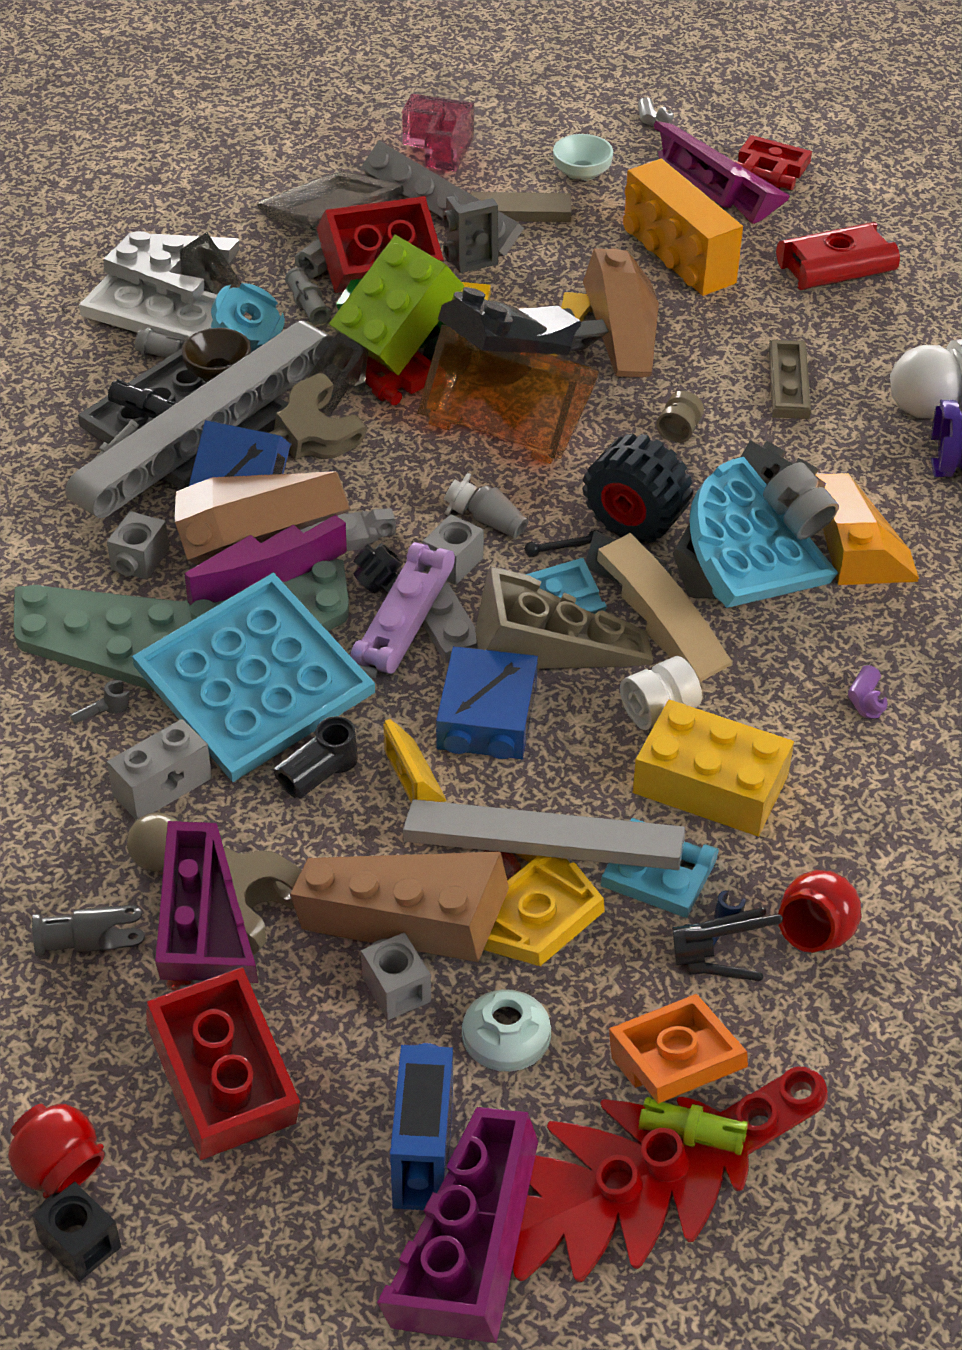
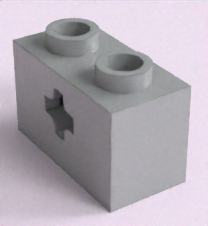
M183 719L107 761L112 794L135 820L146 814L154 813L212 779L208 744Z

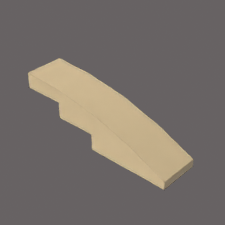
M631 533L598 549L597 561L622 584L621 597L647 621L646 631L648 636L671 658L679 656L685 659L695 671L699 683L731 666L732 661L682 588Z

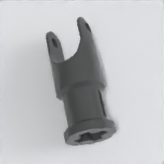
M124 905L76 909L72 915L43 917L41 914L32 915V932L35 955L40 956L44 955L46 951L72 948L81 953L137 946L145 939V934L141 929H116L113 926L138 921L142 916V911L138 906ZM127 912H134L131 915L126 914ZM132 934L138 936L134 940L129 939V936Z

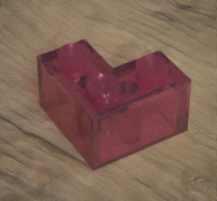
M411 93L402 110L403 145L425 148V167L457 172L474 138V103Z

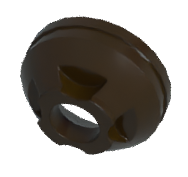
M209 328L191 335L182 347L186 368L205 382H209L251 353V346L247 337L236 330L228 328ZM214 366H225L222 368H212Z

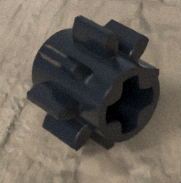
M380 543L375 550L367 544L353 560L359 566L353 574L372 593L376 594L382 587L389 593L400 574L398 569L402 566L403 561L383 543Z

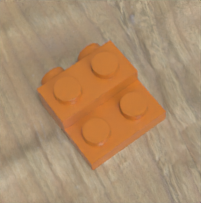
M697 994L609 1028L613 1061L635 1088L644 1085L658 1104L748 1067L746 1049Z

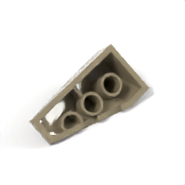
M492 566L488 569L475 628L478 649L538 656L537 669L628 667L651 665L654 660L647 631L603 610L598 611L596 614L589 612L575 604L577 598L565 592L561 598L539 588L542 581L529 575Z

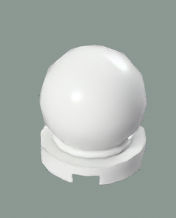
M962 339L951 340L947 349L940 345L917 346L907 350L894 364L890 374L891 395L901 410L916 418L933 419L935 407L940 406V400H956L962 412Z

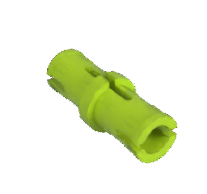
M647 1096L643 1104L645 1109H642L639 1121L640 1130L652 1131L657 1128H669L683 1139V1145L694 1147L696 1143L741 1155L743 1149L742 1142H745L748 1122H741L703 1112V1106L692 1104L691 1108H686L666 1102L658 1104L652 1097Z

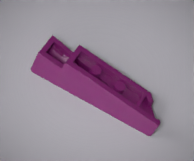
M655 121L654 130L660 132L663 148L658 151L659 159L662 158L706 196L722 207L731 208L734 205L751 223L755 224L762 221L789 200L790 196L679 127L670 123Z

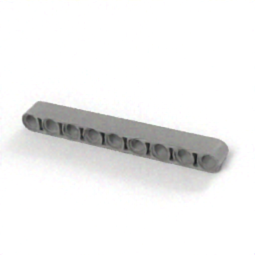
M305 321L294 323L76 471L68 480L65 488L67 499L97 518L109 516L196 455L205 420L232 426L239 425L323 366L334 352V338Z

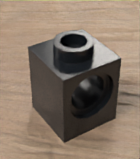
M75 1181L62 1192L50 1195L41 1204L39 1210L32 1215L39 1242L79 1282L121 1248L116 1221ZM75 1225L83 1226L75 1232H64Z

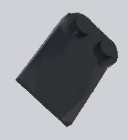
M469 287L463 288V292H455L452 301L442 305L438 317L441 322L484 351L569 355L574 335L581 326L579 319L558 305L518 309L505 303L486 300L485 294L482 291Z

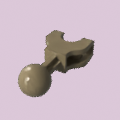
M323 373L311 376L293 386L287 407L276 413L274 430L269 432L270 434L280 435L291 444L289 453L294 460L304 456H314L319 459L339 457L360 445L367 433L366 425L357 415L351 414L336 419L327 417L319 411L329 403L334 385Z
M154 812L146 814L134 822L128 832L127 849L130 857L138 866L148 871H163L168 821H178L177 819L165 813ZM225 847L224 851L251 951L255 955L266 944V930L263 919L251 908L262 902L273 901L294 909L290 893L302 870L273 851H254L244 854Z

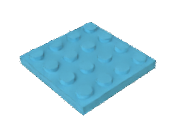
M274 572L132 656L134 667L179 720L183 719L208 744L209 755L232 782H235L314 732L322 720L341 715L375 693V682Z

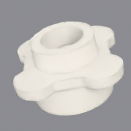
M467 473L462 482L455 479L444 497V500L450 503L445 512L447 516H449L452 510L463 515L468 508L472 497L478 487L468 482L471 474Z

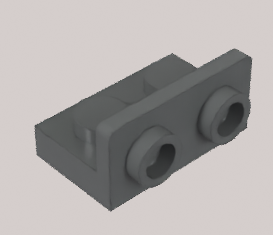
M454 196L447 197L446 211L442 213L443 224L447 231V241L443 243V251L447 262H453L459 273L498 265V204L491 198L460 205Z

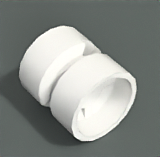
M674 656L652 667V670L645 669L626 677L621 681L620 685L621 699L628 716L643 730H648L654 726L668 699L694 708L700 706L702 701V690L695 671L685 659L679 656Z

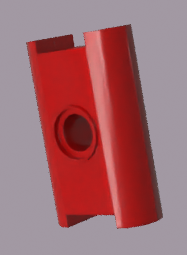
M876 222L779 241L776 247V256L780 268H788L798 279L797 288L800 290L894 271L899 267L900 253L895 242L888 243L877 232L878 224Z

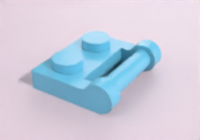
M631 818L630 820L634 822H643L635 818ZM684 841L681 860L695 864L693 870L680 866V870L609 863L602 874L601 886L688 918L716 863L719 849L707 844L699 847Z

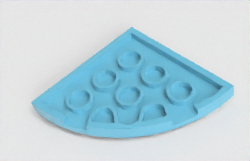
M745 457L732 459L718 466L698 489L691 505L690 533L692 544L700 566L712 586L714 596L726 608L831 583L838 574L837 570L810 537L802 540L798 539L784 523L785 514H777L763 498V491L767 484Z

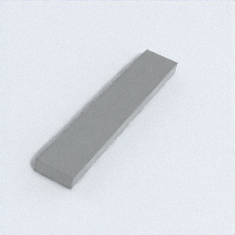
M413 799L404 824L403 838L404 842L680 870L685 841V827Z

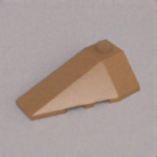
M594 248L583 284L596 320L603 319L609 330L602 338L615 376L649 377L652 374L659 302L651 281L627 250Z
M336 471L212 477L175 492V524L187 560L196 565L203 563L249 535H252L257 541L262 543L291 525L301 530L325 521L335 514L338 516L351 511L339 474Z

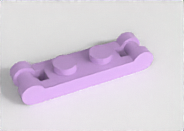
M417 542L411 544L404 567L362 640L356 641L352 647L351 657L358 665H375L378 671L388 674L396 671L454 567L455 555L453 551L442 548L433 551L425 544ZM426 566L431 567L428 574L423 573Z

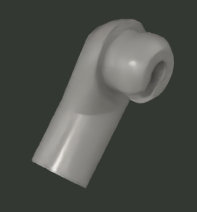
M644 97L639 100L638 111L642 123L654 127L655 121L670 123L674 119L673 112L670 109L667 112L666 107H661L656 112L653 101L650 98Z

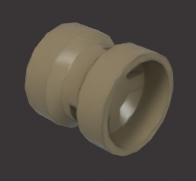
M688 391L673 393L666 403L665 409H663L657 419L656 427L659 434L664 439L678 443L688 441L695 430V425L698 424L704 414L702 401L698 396Z

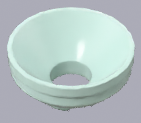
M569 135L561 138L554 145V163L561 172L572 179L592 180L611 166L613 148L608 141L595 135Z
M496 990L480 996L467 1009L462 1023V1040L469 1055L479 1064L497 1071L522 1070L535 1064L548 1050L551 1041V1025L547 1011L534 997L516 990ZM501 1007H512L520 1012L521 1018L514 1024L504 1025L497 1022L492 1015Z

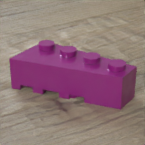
M476 1107L446 1166L448 1173L437 1193H432L424 1209L426 1216L414 1240H408L399 1258L401 1265L391 1285H385L377 1301L390 1328L497 1343L538 1146V1139L528 1112Z

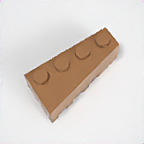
M501 852L321 857L307 859L290 896L302 929L370 943L380 939H389L405 932L416 951L479 962L509 886Z

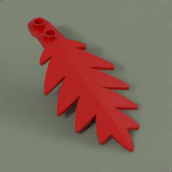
M803 1066L793 1067L755 1092L746 1095L722 1112L691 1098L683 1096L677 1098L678 1106L691 1108L692 1104L703 1106V1112L741 1122H748L745 1142H742L743 1149L741 1155L696 1143L694 1147L683 1145V1139L669 1128H657L652 1131L640 1130V1115L645 1107L632 1102L603 1099L600 1105L603 1111L638 1143L587 1126L549 1121L547 1123L549 1132L589 1169L555 1158L535 1156L529 1186L540 1197L527 1195L512 1267L515 1278L518 1281L526 1280L548 1260L565 1237L573 1277L577 1282H583L605 1252L614 1234L618 1218H620L630 1264L634 1269H639L652 1251L663 1228L672 1194L685 1240L687 1242H694L706 1224L716 1203L725 1169L733 1189L741 1191L748 1177L749 1154L818 1113L824 1107L828 1097L825 1080L818 1072ZM805 1089L811 1092V1095L807 1098H794V1094L799 1090ZM756 1116L768 1118L767 1122L762 1125L753 1126L750 1124Z

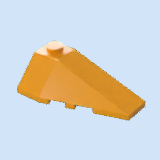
M849 473L816 474L818 478L827 483L825 486L826 490L839 504L836 516L823 528L832 565L838 572L836 576L837 584L918 582L919 577L911 550Z

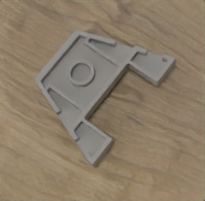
M141 231L132 232L104 258V272L137 285L143 284L144 280L156 285V292L166 296L170 295V291L181 294L182 302L193 305L204 292V279L179 273L194 257L229 264L239 251V239L149 234Z

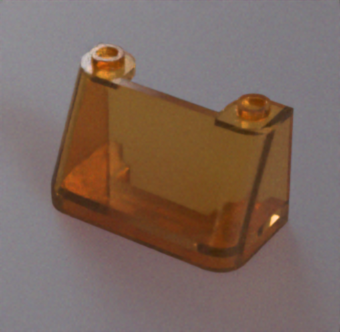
M442 325L417 414L429 417L428 424L434 427L450 430L451 424L463 425L524 445L526 449L532 451L530 458L552 464L553 459L562 458L596 385L599 370L550 354L484 351L450 327Z

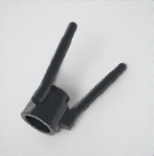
M760 907L702 923L672 927L676 965L688 964L689 975L707 973L761 981L764 977L761 972L706 963L705 958L714 957V937L780 924L783 922V917L780 914L763 917L767 911L765 908Z

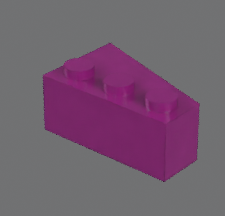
M168 821L155 958L160 980L191 981L193 979L205 981L243 967L249 982L258 983L255 960L217 823Z

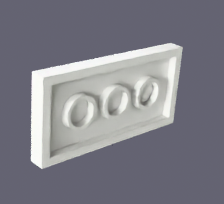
M108 274L79 304L82 317L137 333L140 329L153 328L154 333L183 338L185 343L191 335L211 328L213 321L211 308L217 294L204 291L192 305L182 302L181 294L170 291V295L167 296L156 292V285L144 280L143 284L137 285Z

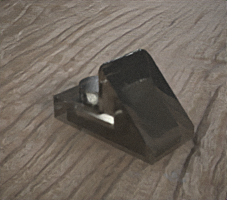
M337 332L309 375L311 377L323 373L334 384L329 403L320 409L328 415L333 413L350 386L361 393L365 389L368 350L340 332Z

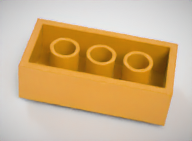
M662 158L627 170L625 215L623 216V225L627 233L634 235L644 244L648 251H652L664 262L667 268L675 271L688 286H692L702 296L736 284L743 225Z

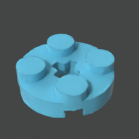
M241 283L239 288H230L231 285L225 286L219 291L212 305L211 315L213 321L211 328H228L242 333L250 342L251 353L281 333L285 318L283 313L280 316L275 308L278 302L271 294L258 286ZM245 313H249L250 315H252L251 320L245 318L243 315Z

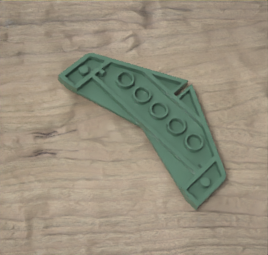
M343 560L317 562L313 565L312 571L283 582L327 631L343 624L348 619L349 600ZM41 585L15 587L14 636L16 645L24 652L155 691L134 667L132 656L224 601L213 603L210 600L202 599L190 605L187 600L174 601Z

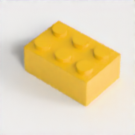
M668 699L635 759L632 793L759 837L789 775L794 741Z

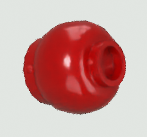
M813 870L803 873L784 892L778 914L782 915L783 922L778 924L783 937L792 946L801 951L815 953L841 947L858 929L862 918L861 900L855 887L845 877L833 871Z
M42 1103L35 1105L25 1112L10 1130V1133L14 1136L8 1151L11 1170L25 1186L33 1190L44 1191L43 1198L45 1199L54 1193L62 1192L74 1181L80 1186L96 1171L105 1158L104 1146L101 1143H96V1130L91 1121L79 1109L67 1104H55L48 1108Z

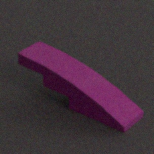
M335 514L305 533L296 526L291 525L262 543L257 541L252 535H249L184 573L187 601L191 605L193 602L202 599L210 600L213 603L228 600L273 572L282 582L312 571L313 565L317 562L331 561L347 552L346 523Z

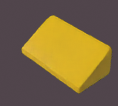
M392 719L385 720V724H383L384 751L410 802L412 803L413 799L445 802L446 798L416 741Z

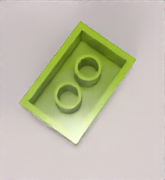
M394 235L330 321L329 325L348 344L399 375L439 322L438 317L442 305L452 301L454 293L461 292L465 286L445 263L399 236Z

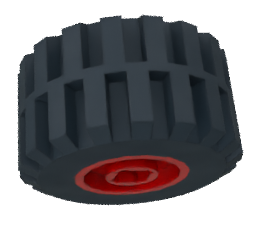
M634 433L626 434L624 438L620 436L587 469L588 471L583 477L585 485L582 487L583 495L588 498L586 500L587 507L593 510L595 513L594 518L598 522H602L606 526L605 529L611 533L615 532L619 537L631 533L641 544L644 540L647 543L655 542L689 506V500L693 497V489L690 488L692 479L690 475L685 473L686 465L675 457L677 454L672 449L668 450L665 448L664 443L658 439L652 441L648 435L640 434L637 437Z

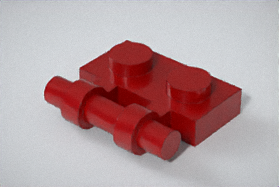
M750 135L739 150L738 162L736 163L778 189L793 190L796 178L801 177L811 162L812 151Z
M416 351L399 375L367 355L366 359L362 361L356 357H351L345 365L352 373L351 375L354 380L361 385H368L372 389L374 396L381 401L386 400L394 406L402 400V394L398 389L403 388L410 394H413L440 380V368L418 351ZM382 371L386 375L380 377L377 373Z

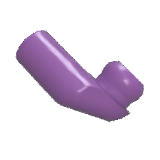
M870 665L862 667L848 690V698L862 717L874 719L879 718L882 712L887 709L888 702L886 697L880 700L878 696L881 692L874 690L881 679V674L878 669Z

